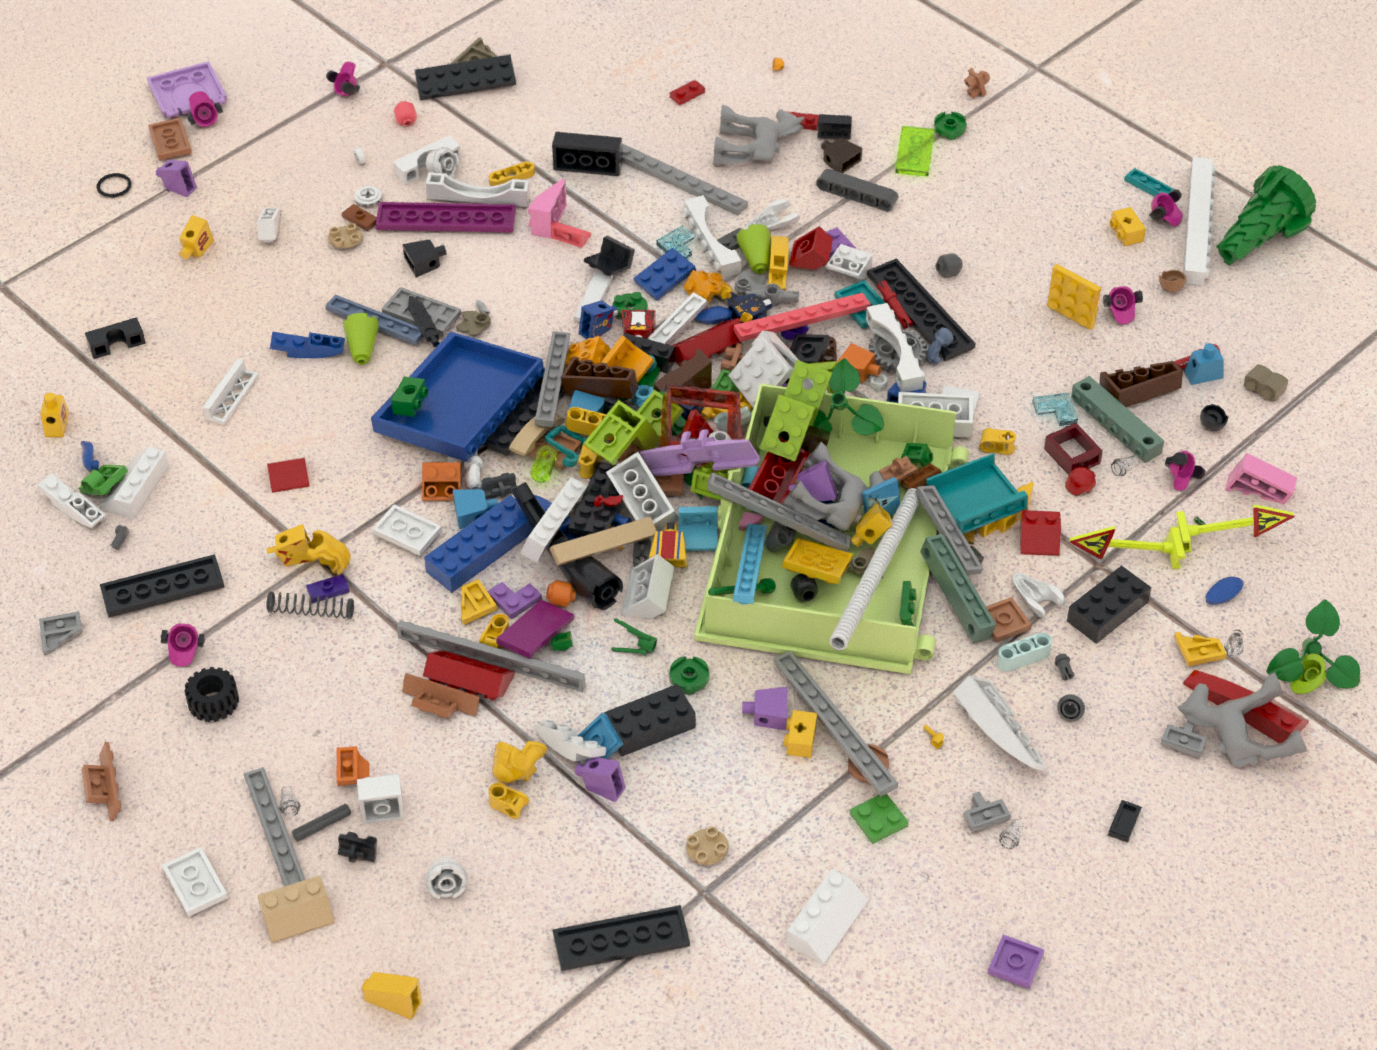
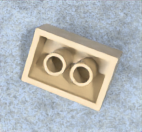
M321 875L257 895L271 943L334 923Z

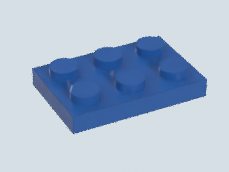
M671 248L633 279L634 283L657 301L686 279L692 270L696 271V267L678 251Z

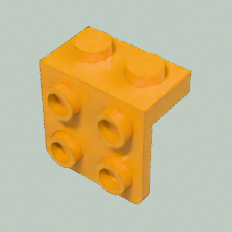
M692 270L683 288L689 295L694 292L706 299L709 305L714 295L721 296L719 290L723 285L728 286L730 289L731 286L717 272L709 273L703 270Z
M623 335L602 360V363H606L611 368L613 366L634 369L637 383L654 362L651 356L637 348Z
M600 336L572 344L567 353L564 371L573 356L579 357V361L588 359L592 360L593 364L599 365L610 351L609 346L605 344Z

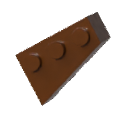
M698 349L692 359L689 361L685 359L681 362L682 366L675 372L671 370L655 382L654 390L657 392L664 391L667 398L675 404L677 401L683 402L712 387V361Z

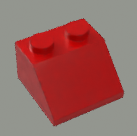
M820 226L798 238L793 243L789 266L813 270L825 266L829 262L833 238Z
M1022 510L1019 525L1020 554L1059 556L1061 536L1060 512Z

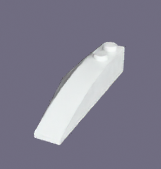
M969 675L953 691L957 697V702L967 710L968 717L977 723L987 736L1013 757L1033 769L1045 771L1047 769L1037 750L1029 746L1031 743L1030 738L1020 731L1023 728L1021 723L1013 719L1015 713L990 680Z

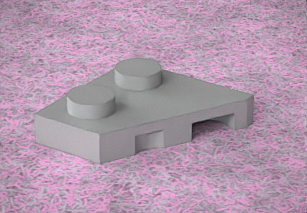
M79 611L39 619L44 655H48L82 633Z

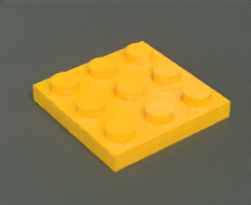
M1056 264L1052 268L1047 306L1092 330L1096 323L1101 287Z
M798 537L783 560L782 568L793 573L805 574L809 578L825 580L829 584H839L852 561L853 554Z

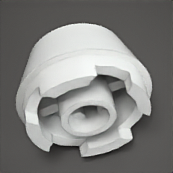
M441 147L428 154L426 158L428 172L444 173L451 178L456 175L454 172L456 171V166H459L457 153H454L449 147Z
M442 856L430 864L425 875V886L430 894L437 899L451 896L454 899L464 892L468 875L464 867L455 858Z

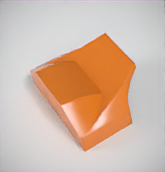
M357 746L336 748L337 786L357 784V779L370 777L369 762L360 755Z

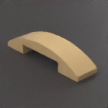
M556 415L554 427L535 425V417L532 418L517 434L509 450L525 457L535 448V442L551 428L554 429L558 425L563 424L565 418Z

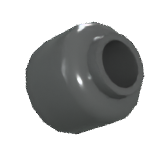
M950 253L939 256L935 267L942 277H950L960 273L963 263L958 255Z

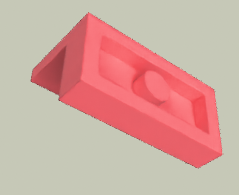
M555 221L551 224V238L583 248L591 236V232Z

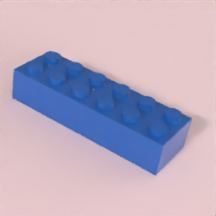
M509 495L424 557L426 573L453 593L525 540L531 534L533 528L516 499Z

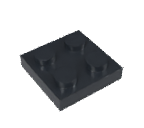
M796 334L790 351L799 361L819 363L822 362L831 339L829 335Z

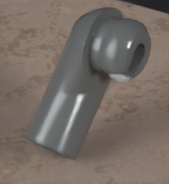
M122 525L116 527L115 533L117 535L110 545L117 550L120 549L129 534V529Z

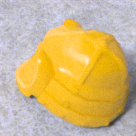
M499 741L495 744L493 777L498 782L510 784L517 780L529 781L530 777L537 771L535 763L546 754L547 747L540 742L527 741L521 751L515 746Z

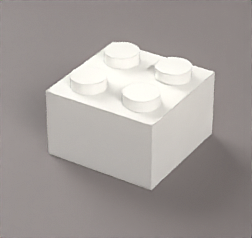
M399 774L357 779L363 824L405 819Z

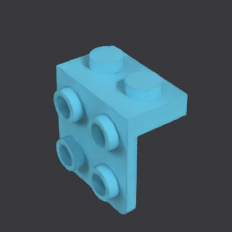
M717 506L679 507V531H682L684 534L686 551L716 550L718 544Z

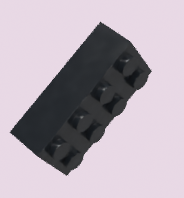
M555 131L552 143L553 170L620 176L623 164L622 137Z
M1121 565L1069 606L1067 622L1097 644L1149 602L1152 587Z
M678 684L604 712L607 714L623 743L618 749L621 757L696 728V713Z

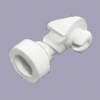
M473 455L467 462L464 461L466 476L464 477L469 489H481L482 483L479 477L480 471L483 468V462L478 455Z

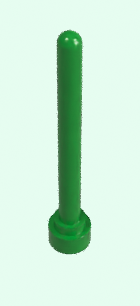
M771 578L761 579L756 586V591H760L763 594H771L776 589L775 581ZM735 585L710 588L708 594L711 596L734 594Z

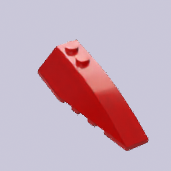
M1194 670L1183 682L1185 686L1192 690L1199 683L1206 684L1209 688L1208 700L1216 705L1255 693L1233 682L1198 670ZM1275 699L1251 709L1243 716L1248 725L1279 744L1285 742L1292 732L1298 729L1301 732L1309 723V720Z

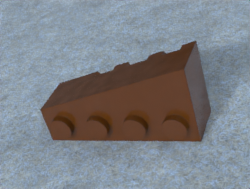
M574 356L560 377L564 394L573 396L574 391L577 390L599 397H607L608 395L613 398L633 399L639 388L634 369L613 366L611 368L606 363L593 364L592 360L588 359L579 361V357Z
M1174 361L1150 364L1149 368L1138 366L1133 367V370L1123 371V369L1115 370V373L1108 374L1106 371L1100 372L1099 384L1125 407L1182 388L1183 370Z

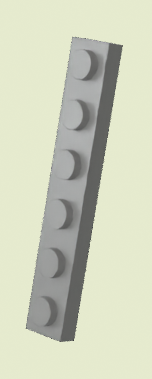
M935 486L917 487L915 493L939 534H943L966 574H981L983 567Z

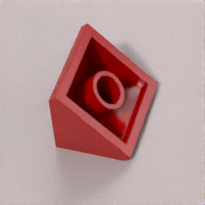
M305 457L267 463L272 493L310 487Z

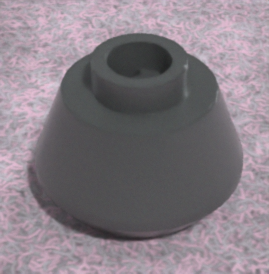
M1068 694L1058 701L1057 710L1063 719L1077 721L1084 715L1085 705L1080 697Z

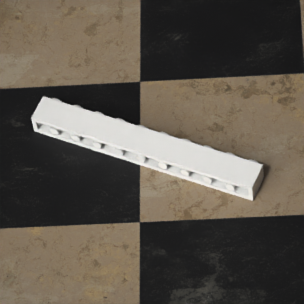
M1193 157L1191 163L1183 265L1186 284L1204 285V280L1209 277V268H1206L1209 267L1210 257L1207 255H1210L1211 245L1208 244H1210L1212 233H1209L1212 229V222L1209 221H1212L1213 211L1210 209H1213L1214 199H1211L1214 196V188L1211 187H1214L1215 177L1212 176H1215L1216 166H1213V159Z

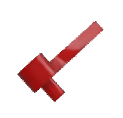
M599 495L595 498L593 504L596 507H601L602 503L609 507H616L617 504H621L623 495L609 496L608 498H602L603 496Z

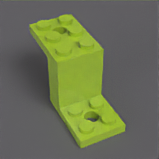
M799 360L796 361L784 395L779 394L760 449L792 461L797 460L808 427L813 426L832 372ZM808 378L814 383L813 387L809 390L803 386L804 380ZM783 431L789 434V440L785 443L779 440V434Z
M656 390L650 394L637 412L618 400L583 444L598 456L614 465L631 443H634L642 450L654 449L684 410ZM655 412H662L659 418H653ZM613 436L614 441L607 444L606 439Z

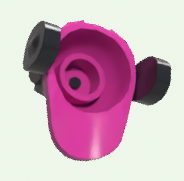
M345 62L339 73L333 70L327 72L326 79L334 83L335 93L339 94V96H348L352 92H358L360 89V85L357 84V79L353 75L356 64L353 62Z
M203 91L194 92L189 97L191 113L187 117L191 125H194L196 122L202 127L210 126L217 121L218 113H223L220 103L213 104L208 95Z
M1174 189L1169 194L1159 193L1151 202L1152 212H1150L1149 216L1152 219L1166 220L1174 227L1178 226L1183 218V214L1175 202L1181 199V192Z
M1126 286L1114 287L1109 294L1103 295L1104 307L1110 308L1116 322L1123 325L1130 323L1135 318V303L1143 302L1141 290L1133 293Z
M1187 450L1175 453L1172 457H1166L1165 466L1169 468L1170 473L1174 476L1173 488L1175 490H1185L1191 477L1201 479L1205 475L1206 470L1202 466L1195 465L1193 454Z
M176 624L170 629V632L162 630L160 636L162 644L168 643L170 662L180 667L188 666L193 660L197 645L203 648L205 643V634H199L198 637L197 630L190 624Z

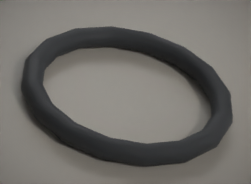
M111 173L100 178L96 188L103 196L118 197L129 191L132 182L125 174ZM110 177H123L128 181L127 188L116 194L103 192L100 189V184Z

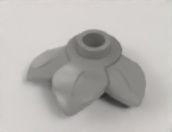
M745 270L738 274L735 290L738 293L746 294V288H765L763 285L765 276H751Z

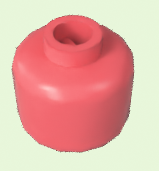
M401 101L395 106L394 115L399 125L410 126L416 121L417 114L412 103Z

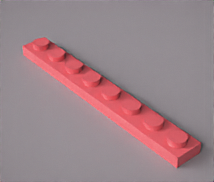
M863 293L736 324L733 331L742 342L757 338L762 331L778 333L867 310V307H870V302Z

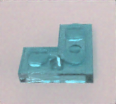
M682 225L657 239L656 245L665 253L674 248L687 259L692 256V250L685 244L694 239V234Z
M1069 393L1033 397L1032 403L1037 415L1055 413L1059 426L1078 423V417Z

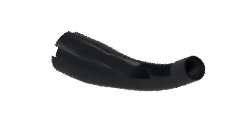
M524 482L512 489L511 492L526 519L534 529L546 512L539 504L528 484ZM560 529L546 549L553 560L554 557L550 547L570 541ZM592 556L558 566L568 582L572 584L573 589L594 608L601 610L610 608L617 602L614 598L618 592L623 590L622 580Z

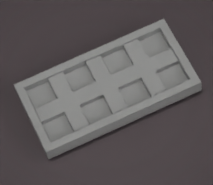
M402 287L394 293L382 308V313L417 326L408 309L409 296H413L424 304L441 336L447 333L461 315V309Z

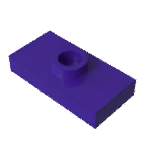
M344 574L306 585L309 597L312 595V603L317 602L318 595L320 596V601L325 600L326 596L329 599L350 592Z

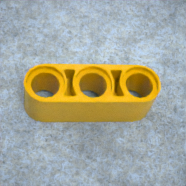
M572 407L567 411L565 426L572 432L590 436L606 414ZM610 436L606 440L612 441L614 437Z

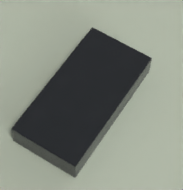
M1121 800L1108 836L1128 843L1142 807Z

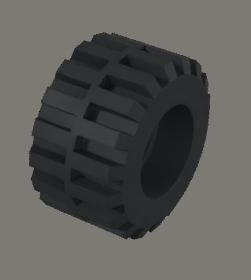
M214 667L209 669L203 668L201 672L196 671L193 673V677L190 676L188 678V682L185 684V696L189 711H191L194 717L197 716V719H205V722H210V720L216 722L220 718H227L226 715H231L233 709L237 708L239 695L234 677L230 675L229 671H223V668L219 667L217 669ZM210 693H217L216 695H213V696H206V695H208V694H210Z

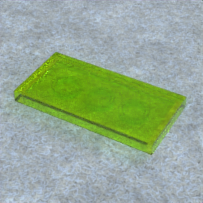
M902 126L895 173L929 176L935 129Z

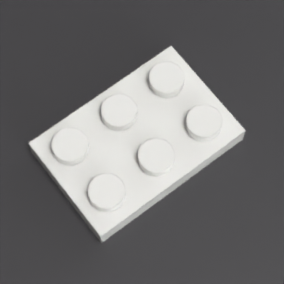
M395 504L372 528L374 535L419 556L442 532L440 525Z
M202 847L162 865V869L188 917L228 899L227 892Z

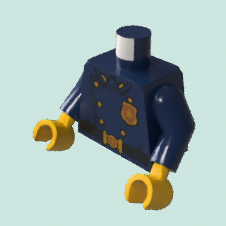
M723 285L719 290L722 299L728 300V308L732 311V319L739 318L741 323L767 317V310L772 309L770 299L760 301L756 294L737 295L731 292V289L726 285Z

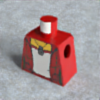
M622 310L623 332L648 339L654 332L656 325L655 310Z

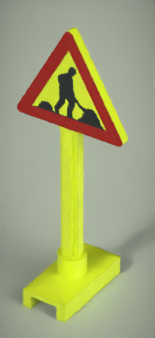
M1253 505V517L1197 526V524L1188 525L1184 511L1176 512L1177 527L1179 528L1185 553L1191 552V537L1198 536L1201 533L1253 525V535L1257 537L1295 517L1293 512Z
M1115 526L1069 538L1070 543L1098 559H1103L1108 547L1153 550L1168 553L1172 569H1180L1179 559H1185L1186 557L1178 527H1171L1165 541L1161 543L1112 539L1115 533Z

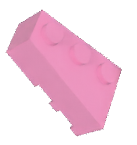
M1246 453L1230 472L1225 490L1231 491V489L1243 491L1244 495L1249 496V493L1260 495L1261 499L1285 504L1294 493L1297 477Z

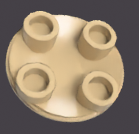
M349 223L346 226L331 227L329 229L328 241L335 247L349 248L360 243L363 235L356 227V224Z
M714 826L699 830L687 837V854L697 864H716L728 852L727 838Z

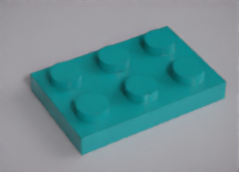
M865 280L835 291L834 297L839 299L863 293L870 302V306L885 303ZM867 310L850 314L862 329L869 327L866 321Z

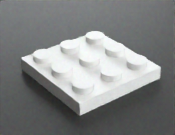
M762 335L728 376L754 408L760 383L782 386L791 376L793 368L767 336Z

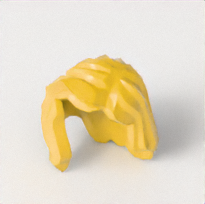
M321 530L314 531L311 541L313 549H308L306 554L311 560L319 559L320 564L330 566L332 573L340 575L350 564V551L344 543L338 541L327 532Z

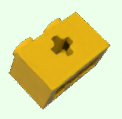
M1132 207L1112 211L1110 227L1114 229L1118 239L1122 241L1124 246L1144 242L1146 228Z
M793 710L792 718L787 719L786 730H789V734L784 736L783 746L787 747V755L812 757L817 713Z

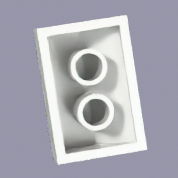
M657 554L633 567L630 571L621 614L650 619L663 614L667 609L674 566Z

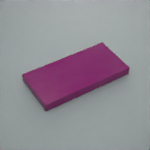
M541 599L496 638V644L530 659L574 620V614Z

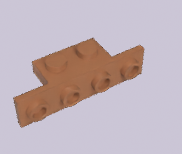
M408 673L404 675L402 692L415 696L412 700L413 707L419 708L423 712L437 714L441 718H449L457 710L473 716L477 715L480 697Z
M105 742L99 754L101 766L83 765L81 771L86 803L107 804L109 821H114L117 813L121 810V800H118L119 786L115 782L116 768L113 767L112 763L113 751H110L109 742Z

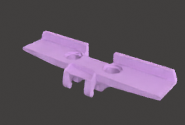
M707 429L700 431L697 440L689 439L691 432L687 431L682 435L681 445L640 451V455L654 477L691 473L695 465L699 466L702 463L714 462L712 466L714 471L753 467L760 461L759 455L748 439L716 441L714 437H707Z

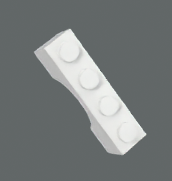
M450 135L393 161L394 175L407 185L419 179V171L426 165V158L431 151L441 147H449L461 159L460 145Z

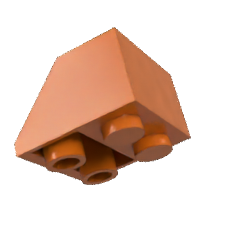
M422 462V500H454L453 490L462 489V462Z

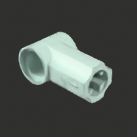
M748 406L730 414L727 412L720 413L715 417L714 422L719 431H723L731 436L736 432L737 428L750 423L752 414Z

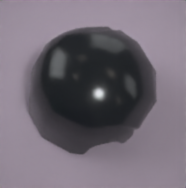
M1214 404L1205 406L1200 413L1201 424L1210 431H1219L1224 428L1229 418L1219 405Z

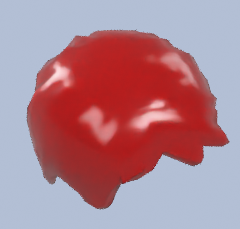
M1076 467L1069 473L1065 487L1071 494L1076 496L1084 492L1090 493L1096 485V475L1086 467Z

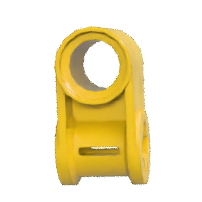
M986 428L982 431L979 447L986 453L1011 455L1015 452L1014 442L1016 434L1010 430Z
M584 444L578 459L580 464L579 475L582 478L589 479L602 458L585 447Z
M504 614L494 615L485 631H483L479 643L502 649L503 646L496 644V638L509 628L508 617Z
M494 783L488 789L490 807L506 814L510 818L518 819L523 807L529 804V798L524 793L516 791L503 783Z

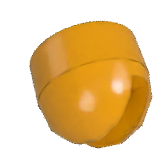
M774 57L772 69L775 71L782 70L785 64L783 59Z

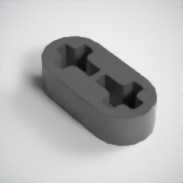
M649 538L634 543V567L642 563L640 562V557H644L643 562L649 559L651 551V540Z

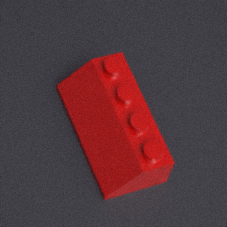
M739 318L724 321L672 345L675 346V362L681 367V362L685 359L687 361L692 359L698 349L710 359L712 358L711 354L715 352L721 354L730 345L736 347L737 343L742 344L733 331L734 325L741 323Z
M779 437V440H780L781 442H783V443L787 442L786 440H784V439H782L781 437ZM801 448L797 460L792 461L767 452L749 489L782 504L790 492L789 485H793L797 480L798 473L801 472L810 453Z
M445 650L428 653L423 677L429 678V681L439 684L444 682L447 683L448 687L454 689L464 688L466 689L465 692L477 695V693L484 694V698L490 700L503 697L515 675L513 670Z

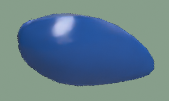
M714 306L703 309L694 320L702 324H716L731 320L733 316L729 308Z
M81 441L84 467L89 472L98 470L99 461L93 460V444L90 441Z
M1235 576L1219 580L1207 592L1206 602L1212 605L1228 602L1240 593L1244 586L1243 580Z

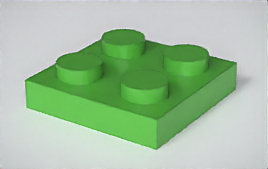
M887 794L881 797L877 795L850 809V815L872 844L908 827V820Z

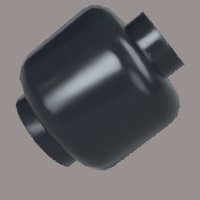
M797 574L790 582V588L795 598L799 601H811L818 593L815 579L809 578L805 574Z

